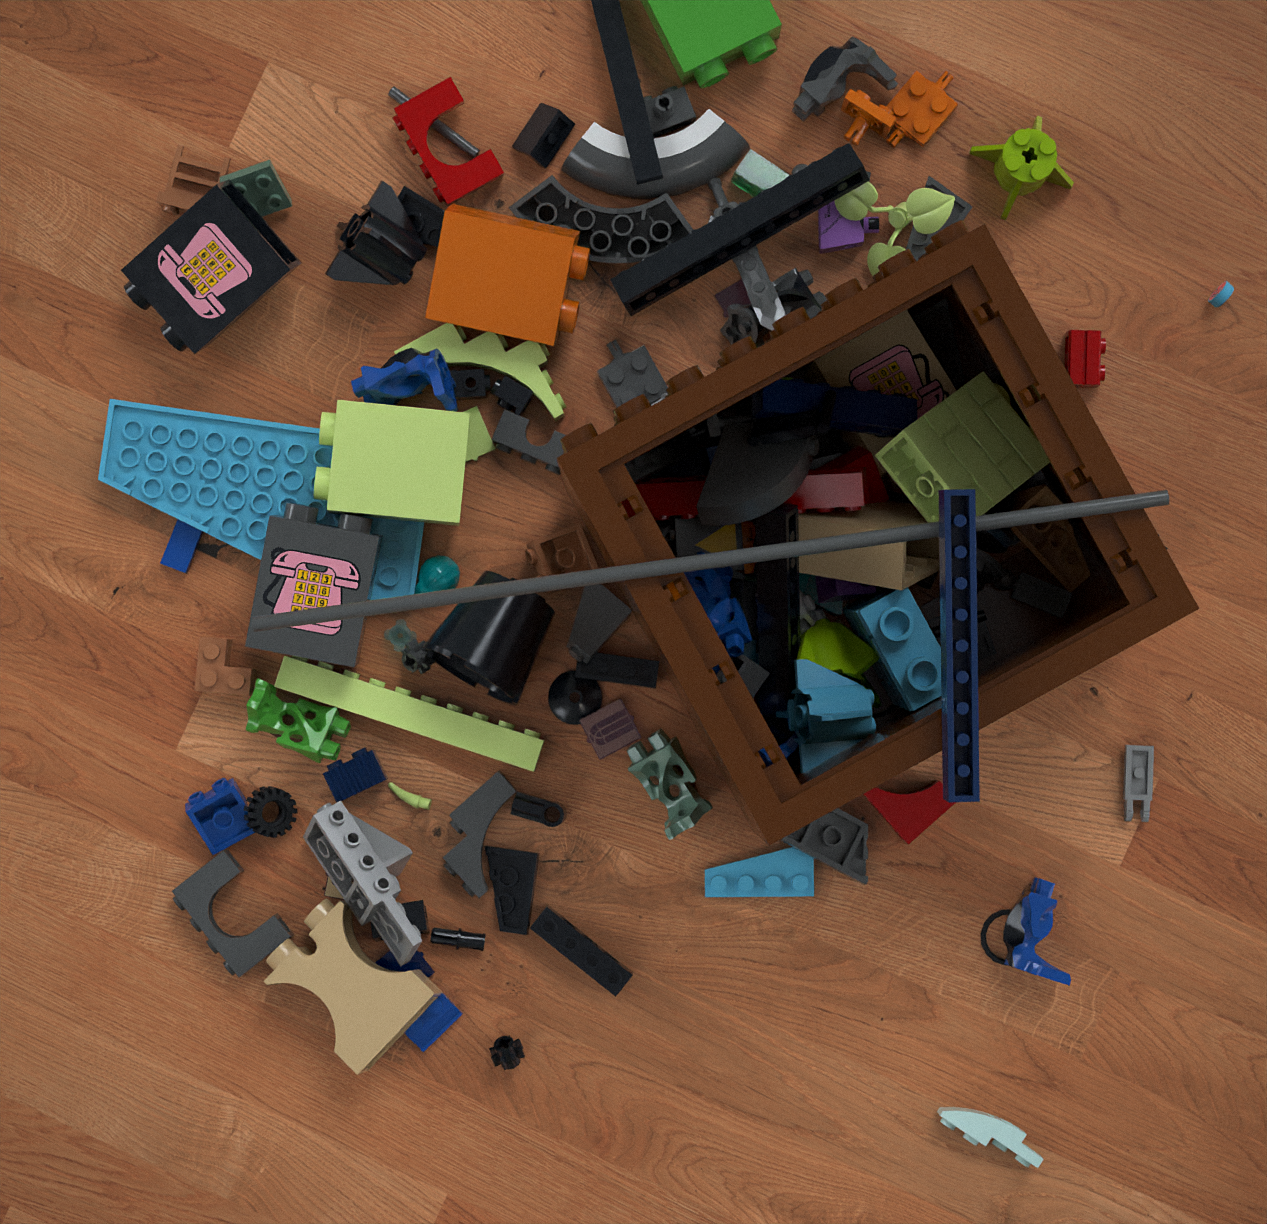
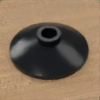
M568 671L559 675L551 684L548 692V703L552 713L562 722L572 725L581 724V719L598 711L602 704V691L598 682L575 678L576 671ZM573 692H577L580 695V700L577 703L570 701V695Z

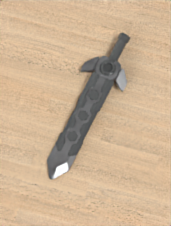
M717 177L708 181L709 189L712 190L719 206L714 210V215L710 216L708 223L739 205L733 201L728 202L721 186L722 182ZM754 246L732 260L737 266L760 325L772 331L774 330L772 324L785 316L786 313L762 263L758 248Z

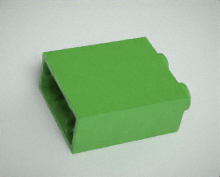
M640 0L683 86L696 80L701 89L710 87L729 75L726 64L745 56L748 64L752 65L768 58L777 51L774 40L780 36L782 23L770 0Z

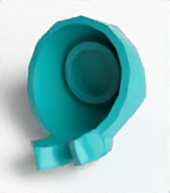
M443 555L427 559L421 566L414 594L456 589L460 578L458 564L452 558Z

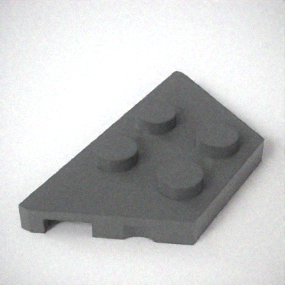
M839 808L780 839L784 843L863 885H866L868 882V876H866L868 824Z

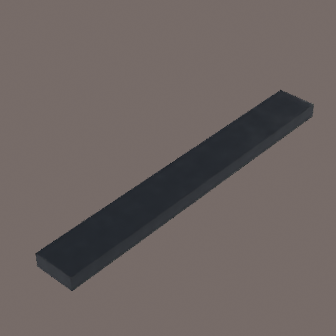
M591 0L636 183L639 185L663 179L619 0Z

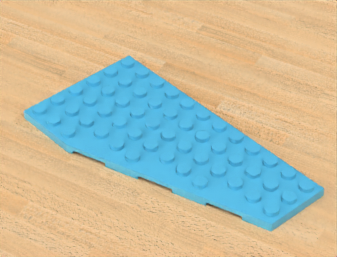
M115 399L109 400L98 476L99 481L259 560L262 558L269 516H284L286 502L319 508L316 523L338 527L340 514H333L327 511L328 500L314 499L316 467L331 468L333 446L319 445V428ZM367 517L373 519L370 533L383 535L371 600L414 594L424 522Z

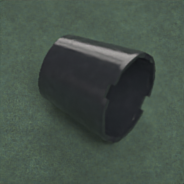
M484 571L473 586L517 579H508L495 572ZM536 593L460 603L455 606L426 641L422 650L428 652L427 656L470 686L475 688L478 683L489 689L487 693L489 696L510 705H517L549 630L555 611L545 602L546 600Z

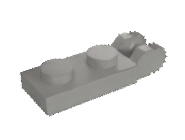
M1125 745L1124 821H1132L1133 800H1142L1140 818L1142 822H1149L1150 801H1152L1154 746Z

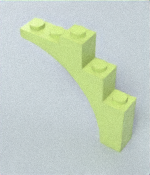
M445 323L394 351L397 354L405 349L414 348L422 353H426L437 348L444 356L448 366H473L490 369L508 376L532 391L545 405L555 421L565 416L562 409L566 408L562 397L559 393L553 394L550 385L554 383L547 370L545 369L542 372L540 368L548 364L546 357L550 355L543 343L527 340L506 352L504 349L509 346L503 335L485 332L464 344L463 341L467 337L461 326Z

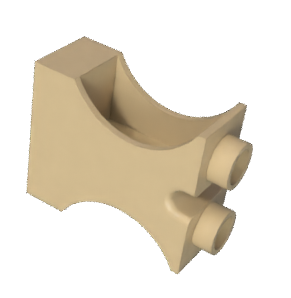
M326 898L304 920V923L312 930L309 936L317 944L315 953H312L307 947H298L289 938L286 939L267 958L266 963L274 971L264 982L267 985L281 983L296 984L315 993L329 1009L334 1022L336 1034L334 1052L359 1075L368 1072L443 992L420 969L406 972L393 971L373 962L362 951L356 940L352 924L353 912L346 901H339L334 906Z

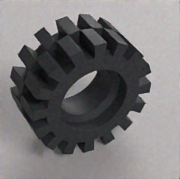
M268 786V788L260 787V791L254 790L252 792L254 797H248L246 800L250 803L249 806H244L243 809L248 812V814L244 815V820L249 821L247 826L253 829L252 831L266 837L277 838V835H285L284 830L290 831L292 829V826L289 825L290 822L295 823L297 819L292 817L293 814H298L297 808L293 807V805H296L295 800L290 799L292 796L289 793L272 786ZM269 802H275L279 807L278 816L272 822H266L262 817L263 808Z

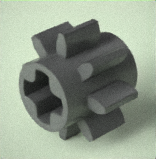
M414 639L406 644V648L401 651L403 653V665L412 673L419 670L423 674L431 669L430 666L435 663L427 656L428 652L422 650L426 643L424 640L418 643Z

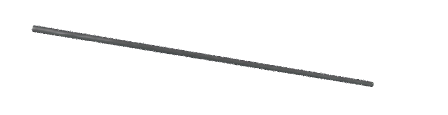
M1167 490L981 515L976 516V532L1169 505V494ZM939 521L252 617L254 632L935 538L939 537Z

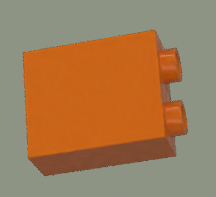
M452 204L444 212L425 318L554 346L560 336V331L574 333L580 302L567 299L571 278L584 281L590 257V248L577 246L580 231Z

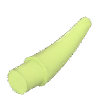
M392 782L388 783V787L404 802L415 808L430 809L431 799L409 793Z

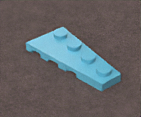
M794 847L705 869V897L814 896V858Z

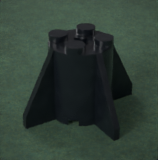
M381 181L367 205L361 207L364 212L360 216L355 213L348 223L339 222L337 224V227L343 230L340 240L344 243L343 246L338 245L339 251L325 275L333 280L384 285L402 283L405 285L413 275L412 268L417 261L419 262L423 259L427 252V248L423 246V241L416 232L393 188L384 181Z

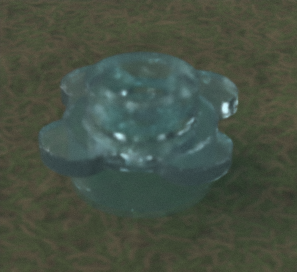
M403 619L397 620L395 626L384 632V638L391 641L394 645V650L397 652H401L405 649L406 644L417 637L416 633L407 627V622ZM399 633L403 634L402 638H398Z

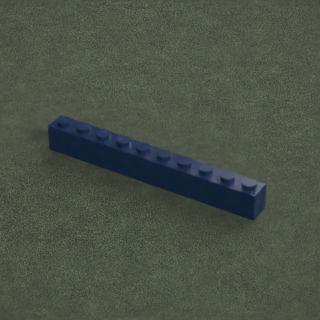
M975 489L938 490L943 799L947 802H980Z

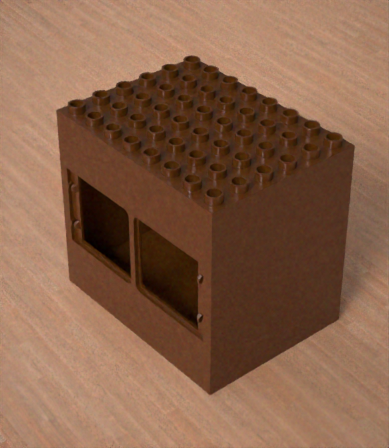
M962 220L949 225L931 237L932 243L924 248L926 253L919 257L918 261L915 260L910 249H907L878 266L880 271L873 276L874 282L868 285V288L863 290L857 278H854L831 290L825 295L827 300L821 304L823 310L818 312L817 316L810 319L805 308L801 307L781 317L772 324L774 330L769 333L771 338L766 341V344L757 348L752 337L748 336L728 346L719 353L721 359L717 361L719 367L713 373L704 377L699 366L695 365L675 375L666 382L668 385L666 389L668 395L660 402L651 406L645 394L627 401L613 411L615 414L613 419L616 423L614 427L598 435L592 423L572 431L560 440L564 452L563 455L556 458L565 489L608 567L675 558L671 549H675V541L670 542L669 535L666 539L664 538L627 471L625 463L719 413L723 418L738 416L736 412L737 402L748 396L752 399L751 394L783 377L802 379L805 383H808L804 375L814 360L905 310L908 311L912 318L947 297L955 342L965 379L963 383L955 387L956 391L983 371L992 383L999 384L1007 391L1010 397V405L1025 424L1031 427L1050 461L1041 469L1042 473L1065 504L1132 495L1135 492L986 225L983 224L969 232ZM706 438L703 443L702 441L695 443L699 449L708 446ZM626 499L636 514L630 518L621 504ZM1144 508L1068 519L1091 575L1072 591L1073 594L1063 618L1056 617L1011 598L1013 593L1011 588L1002 591L996 588L992 582L985 583L983 590H979L977 602L980 609L986 615L987 620H985L997 653L978 660L979 730L1199 609ZM1029 548L1000 563L1003 569H1008L1014 574L1015 579H1018L1020 573L1023 572L1067 590ZM684 572L617 582L753 832L769 846L942 751V699L939 696L911 712L896 706L890 713L874 718L876 723L874 734H868L867 738L862 739L804 773L800 771V761L791 769ZM671 582L674 583L681 596L676 601L666 586ZM940 596L919 607L926 621L940 616ZM716 665H719L727 680L720 684L712 669ZM869 667L863 674L879 696L881 706L878 708L872 706V714H876L888 709L892 705V701L881 683L883 680L878 678L873 667ZM763 748L773 763L768 767L765 766L758 753Z

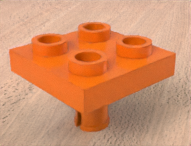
M850 88L844 98L841 111L855 120L846 134H844V139L849 142L854 133H856L851 144L858 146L868 128L886 139L896 120L892 116L894 113L884 105L880 104L878 107L870 101L871 98L863 91L857 90L855 92Z

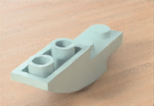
M940 1107L937 1111L942 1117L940 1120L942 1124L953 1131L956 1127L965 1132L963 1137L975 1146L979 1142L986 1146L990 1139L994 1138L992 1141L993 1145L1004 1152L1010 1149L1017 1154L1015 1159L1026 1167L1032 1164L1038 1168L1044 1160L1041 1155L1022 1143L1027 1134L1004 1119L969 1108Z

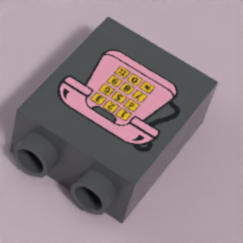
M286 502L284 516H269L245 647L355 667L359 664L367 616L258 632L253 630L252 617L371 600L383 535L370 533L373 519L340 513L338 527L316 523L319 508Z

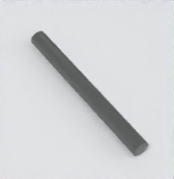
M395 86L388 93L399 104L411 99ZM439 119L431 125L434 130L470 157L475 158L479 154L480 150Z

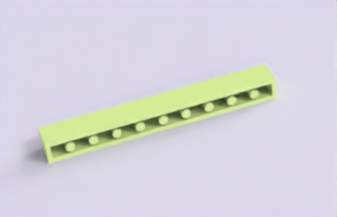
M284 655L274 687L533 772L536 769L545 741L539 739L541 733L526 728L524 733L515 731V725L499 720L498 725L488 722L489 716L473 712V715L469 716L462 713V707L448 703L446 708L436 705L437 699L422 695L421 699L410 696L412 691L396 686L395 691L384 688L385 682L370 678L369 683L359 680L360 674L344 669L343 674L333 671V665L318 661L316 666L307 663L308 658Z

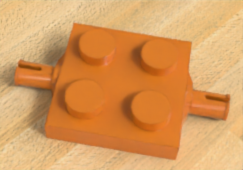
M916 71L886 107L894 113L892 116L896 118L894 123L896 130L886 140L889 145L891 144V147L895 148L904 136L913 139L924 147L955 111L958 103L944 91L945 87L954 79L949 72L945 71L935 83Z

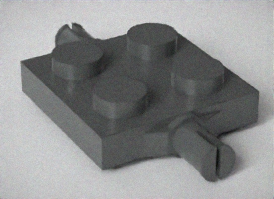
M617 340L606 345L614 359L607 366L597 370V374L616 408L642 394L646 395L650 405L661 399L663 393H667L666 389L668 387L645 345L628 353L622 352Z

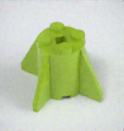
M1040 116L1036 117L1032 129H1019L1009 137L1005 144L972 146L969 154L995 163L994 174L999 181V185L1002 189L1009 192L1001 215L1003 220L1007 219L1017 195L1023 196L1034 192L1045 181L1071 189L1074 182L1056 162L1057 151L1055 141L1041 131L1042 117Z
M826 618L817 620L813 627L800 636L797 660L808 659L863 685L865 689H871L874 694V704L872 706L880 707L879 696L863 674L879 659L873 648L845 625L830 622Z

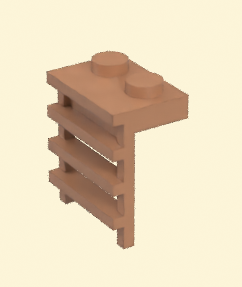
M178 145L165 192L159 191L156 202L163 208L162 211L173 215L184 214L203 195L173 188L175 179L213 188L216 184L220 183L221 176L228 174L231 159L225 157L222 167L182 157L184 146ZM179 164L220 174L218 183L177 172Z

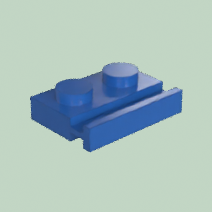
M442 993L407 1029L405 1034L424 1052L463 1013Z

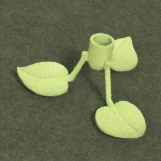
M866 182L836 199L835 205L843 217L854 221L865 218L868 210L872 213H889L888 219L890 224L895 227V231L890 237L888 245L883 243L874 244L867 256L869 271L874 276L880 271L878 269L880 264L906 250L901 246H893V242L902 231V228L913 221L914 228L919 233L931 234L938 231L948 220L954 206L955 197L934 189L919 188L909 195L906 202H902L896 207L891 205L888 207H872L878 199V193L870 182Z

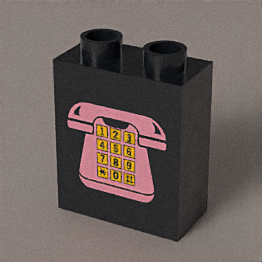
M228 179L210 189L121 271L129 279L124 285V289L130 299L143 310H147L152 306L166 321L160 328L166 340L181 352L189 348L196 354L227 330L295 270L301 262Z

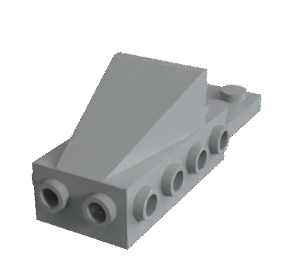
M342 801L333 805L331 803L323 805L313 815L303 835L304 840L361 926L371 921L400 966L406 964L415 954L422 943L418 928L412 925L406 917L402 904L395 901L401 891L396 876L401 874L413 852L407 846L349 813Z

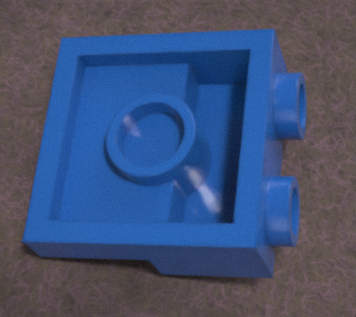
M226 778L217 780L211 786L213 789L204 794L202 791L193 793L188 797V803L185 804L187 815L212 855L255 833L252 831L253 829L247 826L249 821L244 820V815L248 814V812L243 809L248 804L234 778L228 781Z

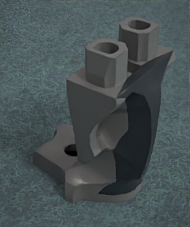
M851 37L843 46L828 47L813 61L800 87L799 97L793 103L794 108L792 112L803 122L812 113L817 117L825 111L827 104L843 96L846 88V77L851 72H861L870 75L888 91L898 85L895 81L897 74L878 57L871 46L869 47L859 39Z
M794 268L771 282L777 291L786 315L798 308L804 307L811 319L817 316V313L822 310L821 304L827 300L820 291L815 294L811 293L808 286L813 283V277L809 270L798 272ZM732 304L728 306L729 318L720 331L729 340L730 345L748 336L752 337L757 348L764 345V335L771 332V330L760 325L752 304Z

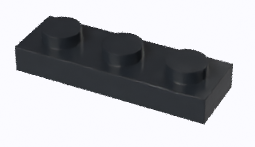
M597 653L588 664L584 661H577L575 678L656 689L660 661Z

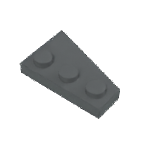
M928 176L925 188L955 197V202L948 220L938 231L931 234H922L917 232L913 225L906 250L910 249L916 261L926 253L924 248L932 243L931 237L955 222L963 221L973 207L931 176Z

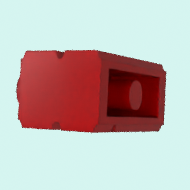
M1068 330L1065 333V369L1076 388H1097L1100 386V381L1105 380V365H1101V354H1105L1106 339L1101 338V331Z

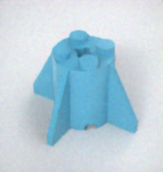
M808 659L794 660L796 689L791 692L795 694L794 699L788 700L787 711L776 712V717L788 718L790 732L796 731L798 738L793 739L799 744L800 771L804 773L862 739L867 738L868 734H874L876 723L872 717L874 694L871 689H865L863 685Z

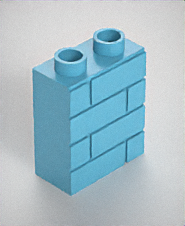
M908 587L903 590L891 588L877 589L875 594L861 598L842 608L853 632L868 643L879 659L872 666L878 678L883 680L881 683L893 705L911 712L941 696V647Z

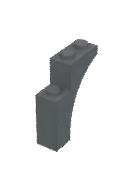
M500 771L496 772L449 815L453 819L449 822L459 834L465 832L467 836L443 857L446 861L443 865L453 877L457 874L464 881L462 887L471 897L476 894L480 898L489 890L482 867V849L485 835L497 811L517 792Z

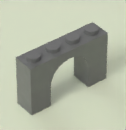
M226 849L182 882L172 892L175 895L173 900L182 911L186 909L191 915L190 922L198 932L203 931L208 937L206 942L215 954L219 952L226 960L223 962V965L231 975L236 974L238 977H241L294 934L278 913L252 933L244 936L228 934L217 925L212 911L214 898L220 889L244 871L230 851Z

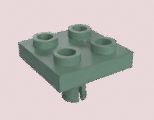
M271 160L220 177V183L229 179L261 217L292 206V199Z

